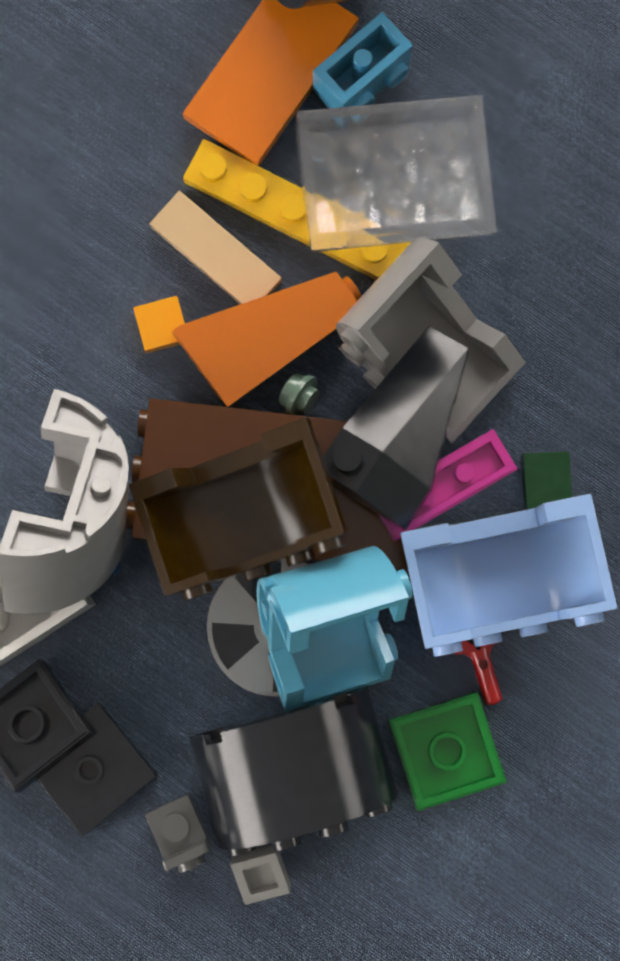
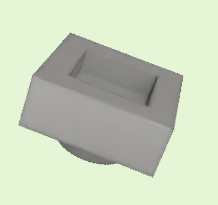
M272 844L256 848L245 854L231 856L230 866L245 905L290 893L291 882L280 851L273 850Z

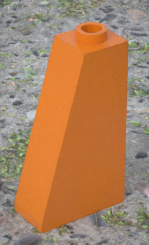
M337 271L182 324L175 328L172 334L223 405L229 407L336 329V323L362 295L348 276L342 279Z

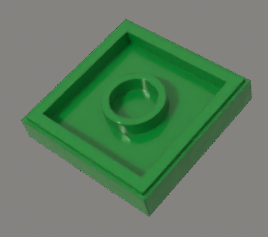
M475 691L388 719L417 811L507 783L478 692Z

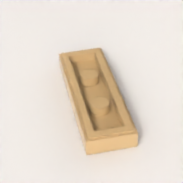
M180 190L149 223L155 232L239 304L271 294L282 282V278Z

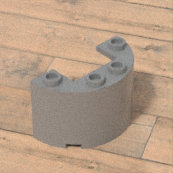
M417 237L336 323V330L344 342L339 349L353 364L358 367L363 365L367 369L363 378L376 389L428 326L468 347L469 354L457 399L452 406L446 428V440L453 443L526 362L506 334L478 320L452 285L462 274L440 243L428 238Z
M57 389L53 391L41 425V439L54 441L55 454L45 483V491L70 496V500L63 521L12 510L0 544V580L4 612L17 614L46 613L71 606L83 600L108 580L121 560L126 544L129 466L121 436L117 437L116 433L108 425L107 417L99 409L75 395Z

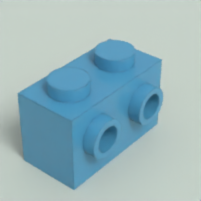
M381 12L313 70L312 91L341 123L352 114L356 118L360 117L374 104L376 100L374 96L386 85L390 89L394 88L407 76L410 71L408 66L413 45L390 19Z

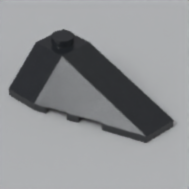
M428 326L343 426L324 454L323 459L333 487L406 531L432 491L436 477L435 469L441 448L443 449L447 436L446 428L452 406L457 399L468 358V347Z

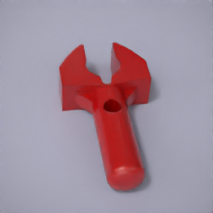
M467 640L461 641L463 651L454 654H464L472 660L485 704L495 705L502 700V694L489 656L493 644L479 646L476 649L475 645Z

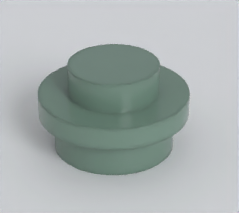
M295 373L289 378L279 396V404L285 407L286 414H308L314 408L320 395V391L316 389L317 378L310 374L303 376L299 373Z

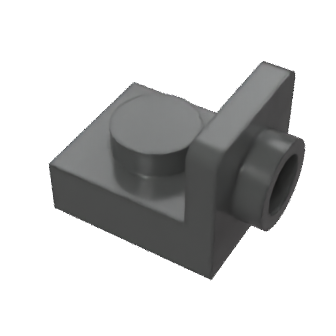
M189 793L145 813L147 822L164 858L161 863L165 871L177 867L179 873H183L206 861L203 854L210 850L212 843Z

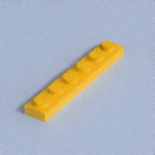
M206 139L202 140L183 176L185 184L374 280H377L410 244L390 232Z

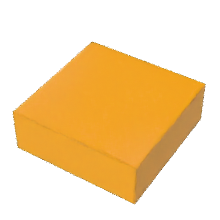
M178 296L133 307L146 354L180 345L172 334L175 328L185 324Z

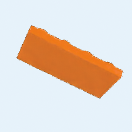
M262 0L182 113L183 118L243 159L259 166L313 89V70L346 43L357 27L359 17L337 3L290 9L282 5L278 0Z

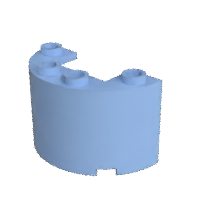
M591 494L547 502L533 509L450 526L448 523L400 533L424 648H432L434 657L463 651L461 641L473 639L475 647L502 642L501 632L519 629L521 637L549 632L547 623L557 620L574 618L576 627L605 621L604 611L618 609Z

